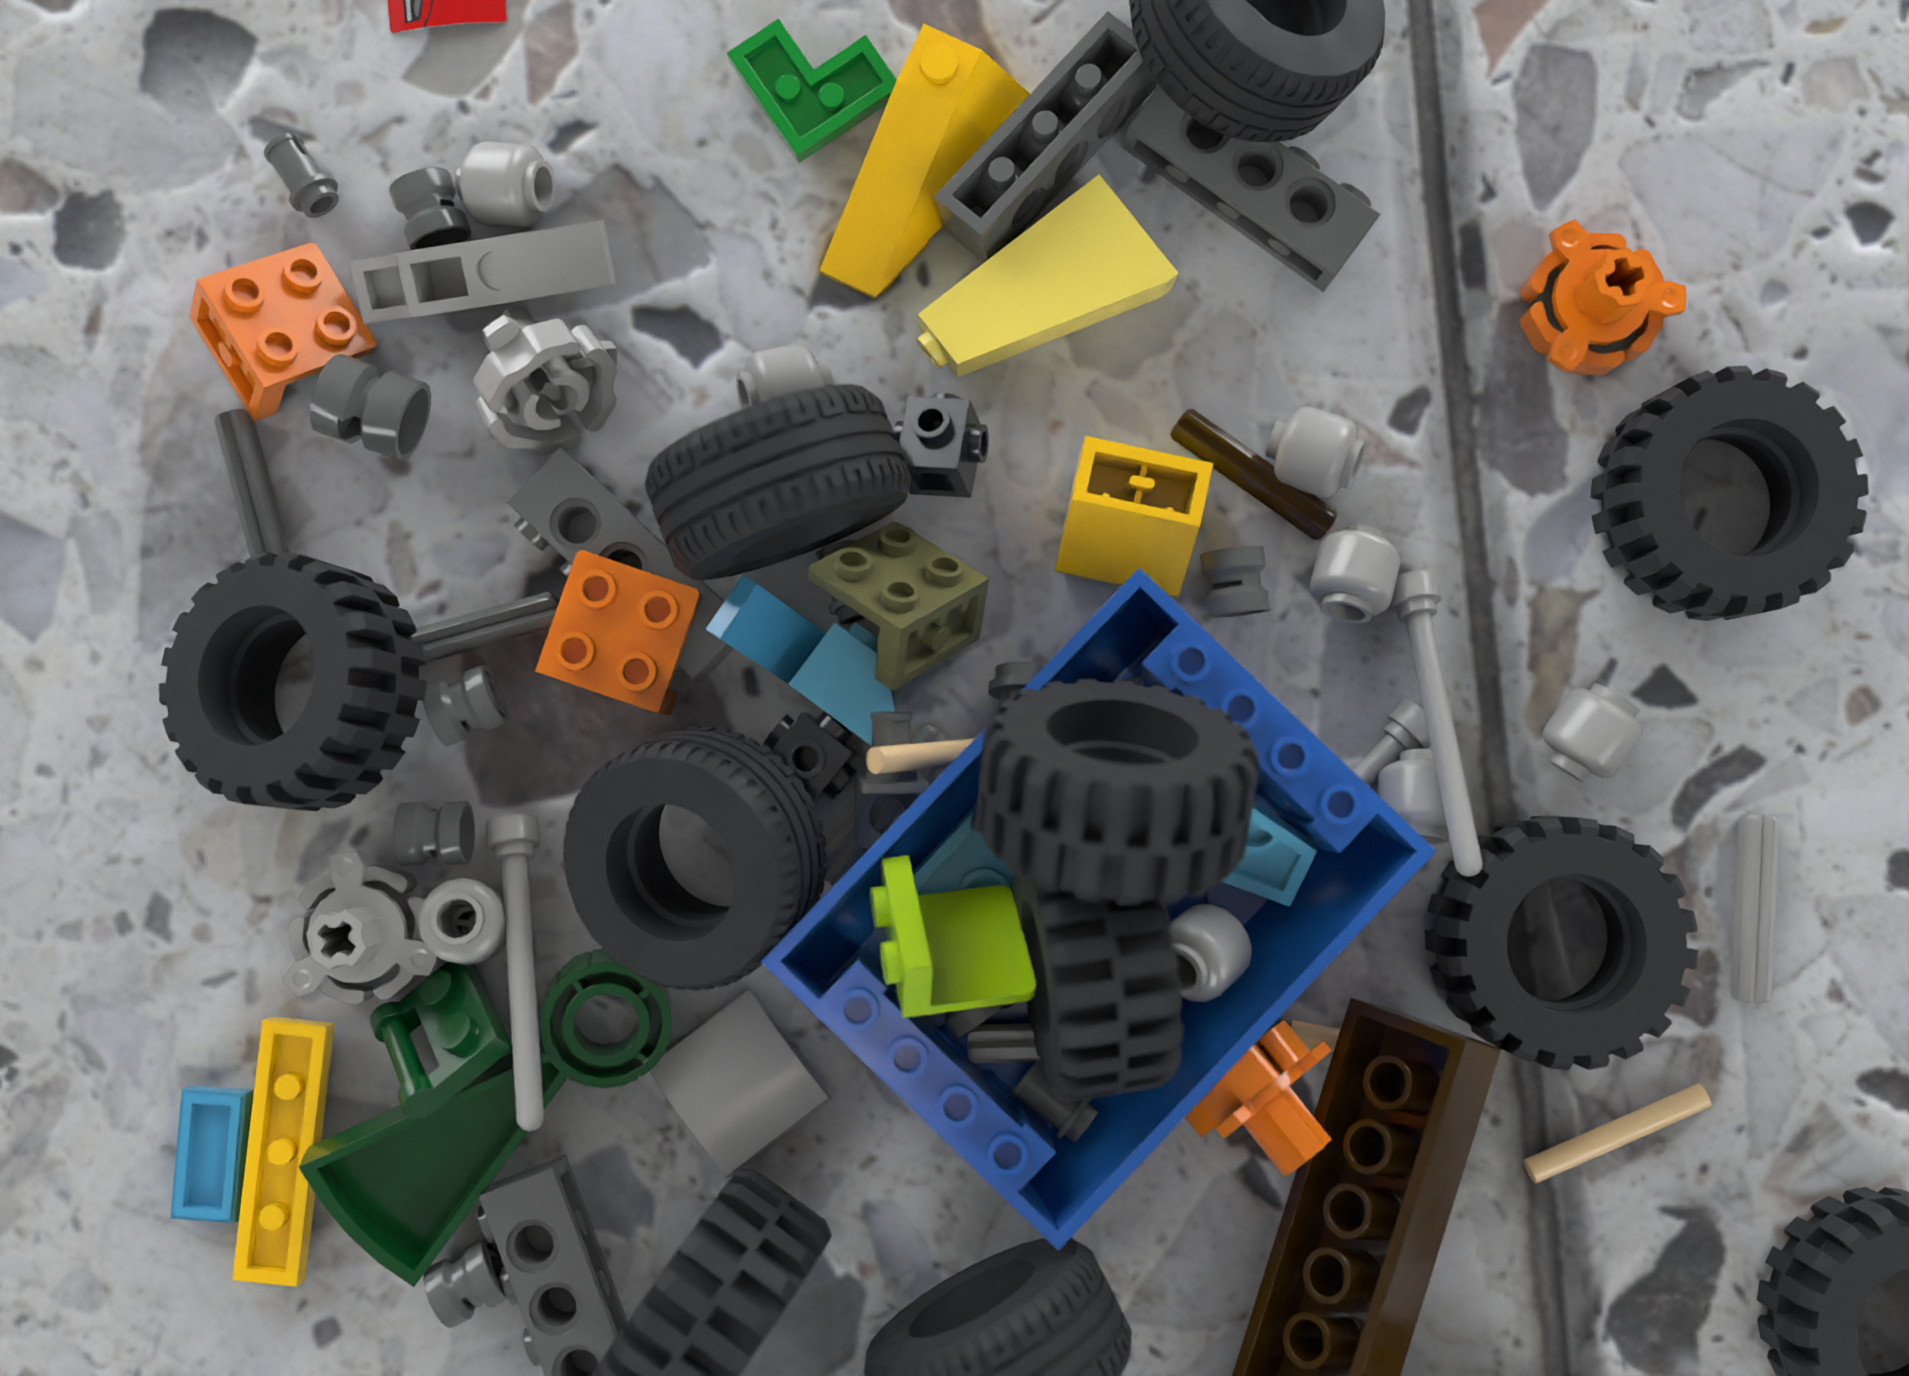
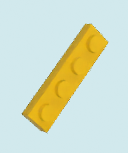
M269 1017L262 1020L232 1280L297 1287L306 1280L315 1193L299 1169V1165L307 1148L322 1140L335 1023L281 1017Z

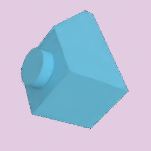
M834 622L788 685L872 746L871 712L896 711L893 691L875 679L878 638L856 622L853 623L848 631Z

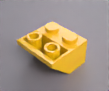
M1085 436L1079 453L1054 572L1122 586L1140 568L1170 597L1178 598L1199 532L1213 463Z

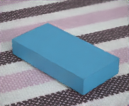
M744 575L739 579L706 628L707 631L787 684L790 683L826 634Z
M192 1085L182 1089L170 1219L226 1223L239 1221L254 1090Z

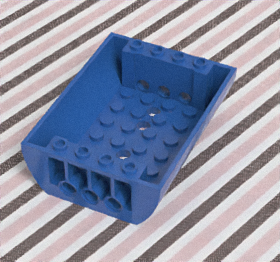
M1140 568L1021 691L1028 688L1037 691L1044 684L1061 681L1063 684H1073L1078 679H1096L1097 682L1114 683L1115 680L1141 676L1144 687L1151 688L1152 685L1169 688L1173 694L1183 697L1189 694L1204 700L1205 705L1211 709H1222L1231 715L1234 724L1240 723L1244 727L1258 753L1259 770L1254 800L1311 838L1317 849V853L1290 907L1224 882L1220 884L1215 883L1208 891L1194 897L1189 893H1183L1177 901L1165 903L1170 922L1185 910L1198 904H1213L1228 910L1243 925L1249 935L1252 947L1250 965L1244 974L1222 995L1207 1002H1191L1181 997L1180 1021L1183 1030L1182 1042L1179 1043L1181 1060L1180 1065L1176 1067L1177 1073L1164 1086L1159 1088L1091 1098L1088 1104L1096 1109L1098 1113L1083 1134L1073 1143L1065 1135L1060 1140L1054 1136L1057 1132L1055 1127L1018 1097L1015 1098L1011 1094L1035 1062L973 1063L968 1057L967 1033L955 1038L944 1022L946 1012L902 1018L896 983L886 984L884 979L881 942H887L884 927L875 928L870 888L881 886L882 858L909 855L913 871L975 805L979 794L984 730L761 961L768 970L1058 1251L1436 852L1422 836ZM1027 1001L1003 1006L981 1024L1030 1023Z

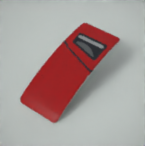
M387 0L389 25L392 33L452 24L503 23L507 20L505 0Z

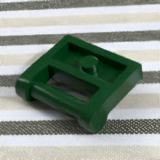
M447 961L399 1002L390 1001L378 1006L369 1018L375 1038L385 1043L401 1087L397 1094L403 1113L412 1119H421L435 1113L512 1049L510 1040L475 964L466 966ZM421 1024L424 1027L439 1067L429 1075H426L410 1035Z

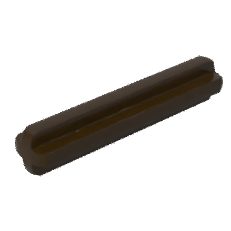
M1195 409L1186 410L1173 427L1170 435L1174 441L1202 461L1213 463V468L1310 538L1319 540L1324 537L1336 521L1338 514L1335 509L1317 496L1279 481L1272 464Z

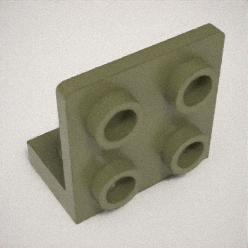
M891 522L809 566L808 579L880 627L877 639L878 653L875 679L892 691L897 690L980 639L989 578L963 563L959 558L950 555L921 537L911 528L898 522Z

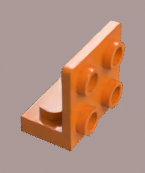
M306 243L197 279L189 318L254 422L277 413L286 384L322 372L326 363L335 355L344 354L357 359L373 353L377 345L373 334L368 326L363 324L360 313L315 243Z
M580 550L574 558L535 672L658 714L670 716L678 692L669 689L698 607L701 593L696 588Z

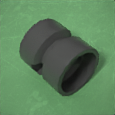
M338 354L326 363L318 377L310 405V422L313 430L320 434L350 444L362 438L366 449L404 461L416 450L425 431L431 409L430 386L423 381L394 371L387 372L380 377L379 368L375 365L344 354Z

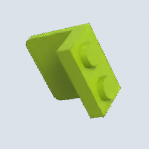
M909 855L882 858L881 886L870 888L871 911L875 928H885L887 942H881L883 974L886 984L896 983L902 1018L1026 1002L1033 998L1036 980L1025 937L1021 929L1014 895L1010 888L1004 885H994L917 895Z

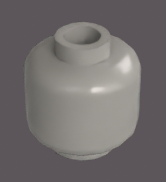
M484 141L476 144L465 156L463 164L459 166L455 176L456 192L464 202L468 213L478 223L489 226L530 227L539 222L544 213L550 210L556 195V181L552 167L547 161H544V158L535 147L524 143Z
M801 343L756 352L747 358L744 372L737 373L736 375L737 393L742 409L798 391L834 385L832 372L827 361L824 359L817 361L811 350Z
M1304 406L1291 416L1288 423L1279 420L1276 422L1268 440L1266 457L1275 459L1274 472L1277 479L1282 483L1322 498H1330L1341 487L1345 489L1352 487L1362 463L1366 441L1358 439V428L1353 421Z
M1353 524L1348 526L1346 530L1331 533L1321 541L1311 578L1310 592L1314 599L1321 604L1322 612L1330 618L1346 623H1366L1371 620L1372 616L1382 613L1391 605L1401 556L1395 546L1384 539L1383 533L1377 528L1369 525Z
M1594 683L1590 690L1584 688L1572 689L1568 692L1543 730V739L1547 745L1555 750L1549 762L1581 782L1585 780L1589 773L1601 778L1613 777L1642 737V726L1635 719L1640 710L1622 696L1597 683Z
M1419 748L1402 751L1399 754L1400 761L1387 765L1379 772L1378 795L1431 846L1444 844L1449 840V833L1432 749Z
M467 878L446 881L433 889L422 903L418 918L420 937L428 950L442 960L466 966L484 963L498 954L506 943L504 899L501 894L480 881ZM473 914L469 920H464L468 915ZM462 927L468 928L469 933L467 935L463 933Z
M1198 904L1185 910L1170 922L1171 941L1173 949H1175L1178 969H1176L1177 982L1182 998L1191 1002L1210 1001L1222 995L1244 974L1250 965L1252 947L1249 935L1241 922L1228 910L1213 904Z

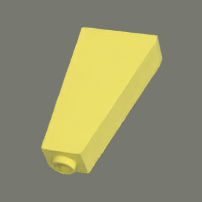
M1098 174L918 313L919 330L922 335L916 341L937 369H941L947 364L958 378L1159 299L1172 289L1179 273L1102 176Z

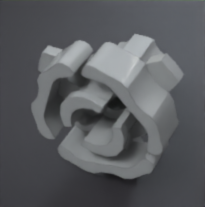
M524 308L505 309L503 314L497 319L487 322L486 327L483 329V341L491 353L486 356L473 379V383L481 395L475 402V408L493 439L498 440L504 447L509 449L526 448L534 450L540 455H549L555 453L560 447L564 450L572 449L581 441L580 433L567 415L572 408L586 430L593 432L604 426L617 400L613 391V382L617 373V349L612 341H599L586 325L576 326L569 331L561 319H552L538 323L533 320L527 309Z
M360 850L330 855L328 873L321 876L300 894L299 901L301 906L306 910L316 908L312 915L296 917L288 925L292 955L296 963L291 965L282 979L297 998L320 990L325 996L342 1001L348 1005L360 1004L370 1000L374 995L380 1000H387L401 994L407 987L419 979L421 975H433L439 957L430 952L420 937L418 923L422 903L428 895L408 899V904L415 917V931L413 937H410L407 932V921L399 904L384 891L369 886V881L377 880L386 882L400 893L411 892L417 885L416 878L412 873L387 864L367 866ZM396 964L400 966L397 976L392 981L377 988L352 984L368 982L385 975Z

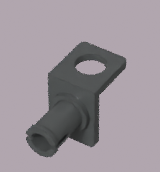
M871 712L872 747L911 744L912 712ZM868 770L865 774H855V842L859 848L869 849L884 834L875 830L870 824V809L875 802L886 797L896 798L902 802L905 810H907L919 798L920 793H923L929 787V782L918 771L873 774Z

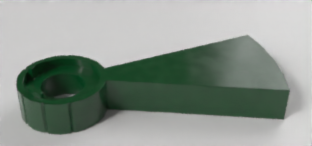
M603 948L594 949L592 953L587 951L577 955L563 965L561 971H557L548 984L540 1014L541 1040L539 1045L544 1109L567 1078L589 1087L611 1088L633 1082L639 1076H644L654 1068L664 1054V1049L667 1048L671 1037L672 1014L668 988L657 982L653 983L637 976L613 960ZM602 994H612L624 998L632 1004L638 1015L636 1028L628 1037L617 1043L601 1044L591 1041L581 1033L575 1020L576 1011L586 1000ZM513 1053L496 1061L430 1116L421 1119L409 1118L403 1113L401 1105H398L309 1146L299 1165V1169L321 1204L346 1234L380 1265L412 1287H415L478 1201L479 1196L484 1193L528 1133L517 1123Z

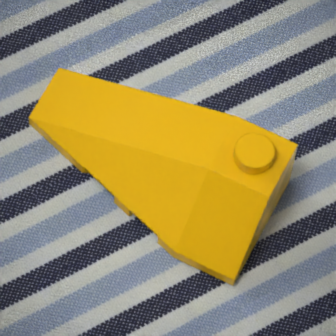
M923 24L894 85L820 267V274L877 300L924 251L930 239L943 227L934 196L1030 93L981 49Z

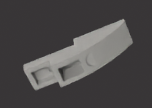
M604 220L349 261L363 324L478 308L616 284Z

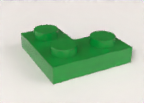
M779 18L727 52L730 64L798 163L886 106L897 81L867 35H864L813 69Z

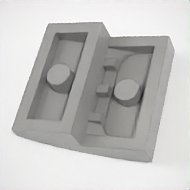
M750 989L663 1054L656 1066L649 1071L692 1135L725 1177L731 1178L739 1168H744L832 1100L799 1048L790 1044L758 994Z

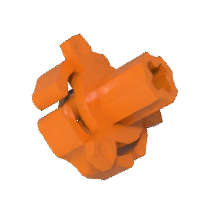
M1573 219L1551 231L1549 239L1552 252L1538 263L1520 290L1521 298L1531 304L1544 291L1548 275L1561 269L1562 271L1555 279L1551 298L1554 316L1564 330L1561 333L1548 322L1542 301L1534 303L1521 316L1519 323L1532 347L1538 353L1547 355L1546 360L1566 373L1603 376L1618 367L1623 361L1631 362L1645 353L1661 330L1664 318L1680 315L1686 310V286L1672 281L1664 282L1663 275L1648 250L1637 249L1635 252H1632L1630 248H1626L1627 242L1625 237L1619 233L1591 232L1587 234V231ZM1635 331L1632 342L1624 350L1600 354L1588 349L1589 344L1605 346L1622 341Z
M1282 1020L1258 1039L1185 1118L1200 1138L1215 1128L1224 1139L1243 1124L1280 1173L1286 1177L1311 1159L1332 1140L1289 1087L1332 1051L1324 1041H1321L1309 1051L1288 1023Z

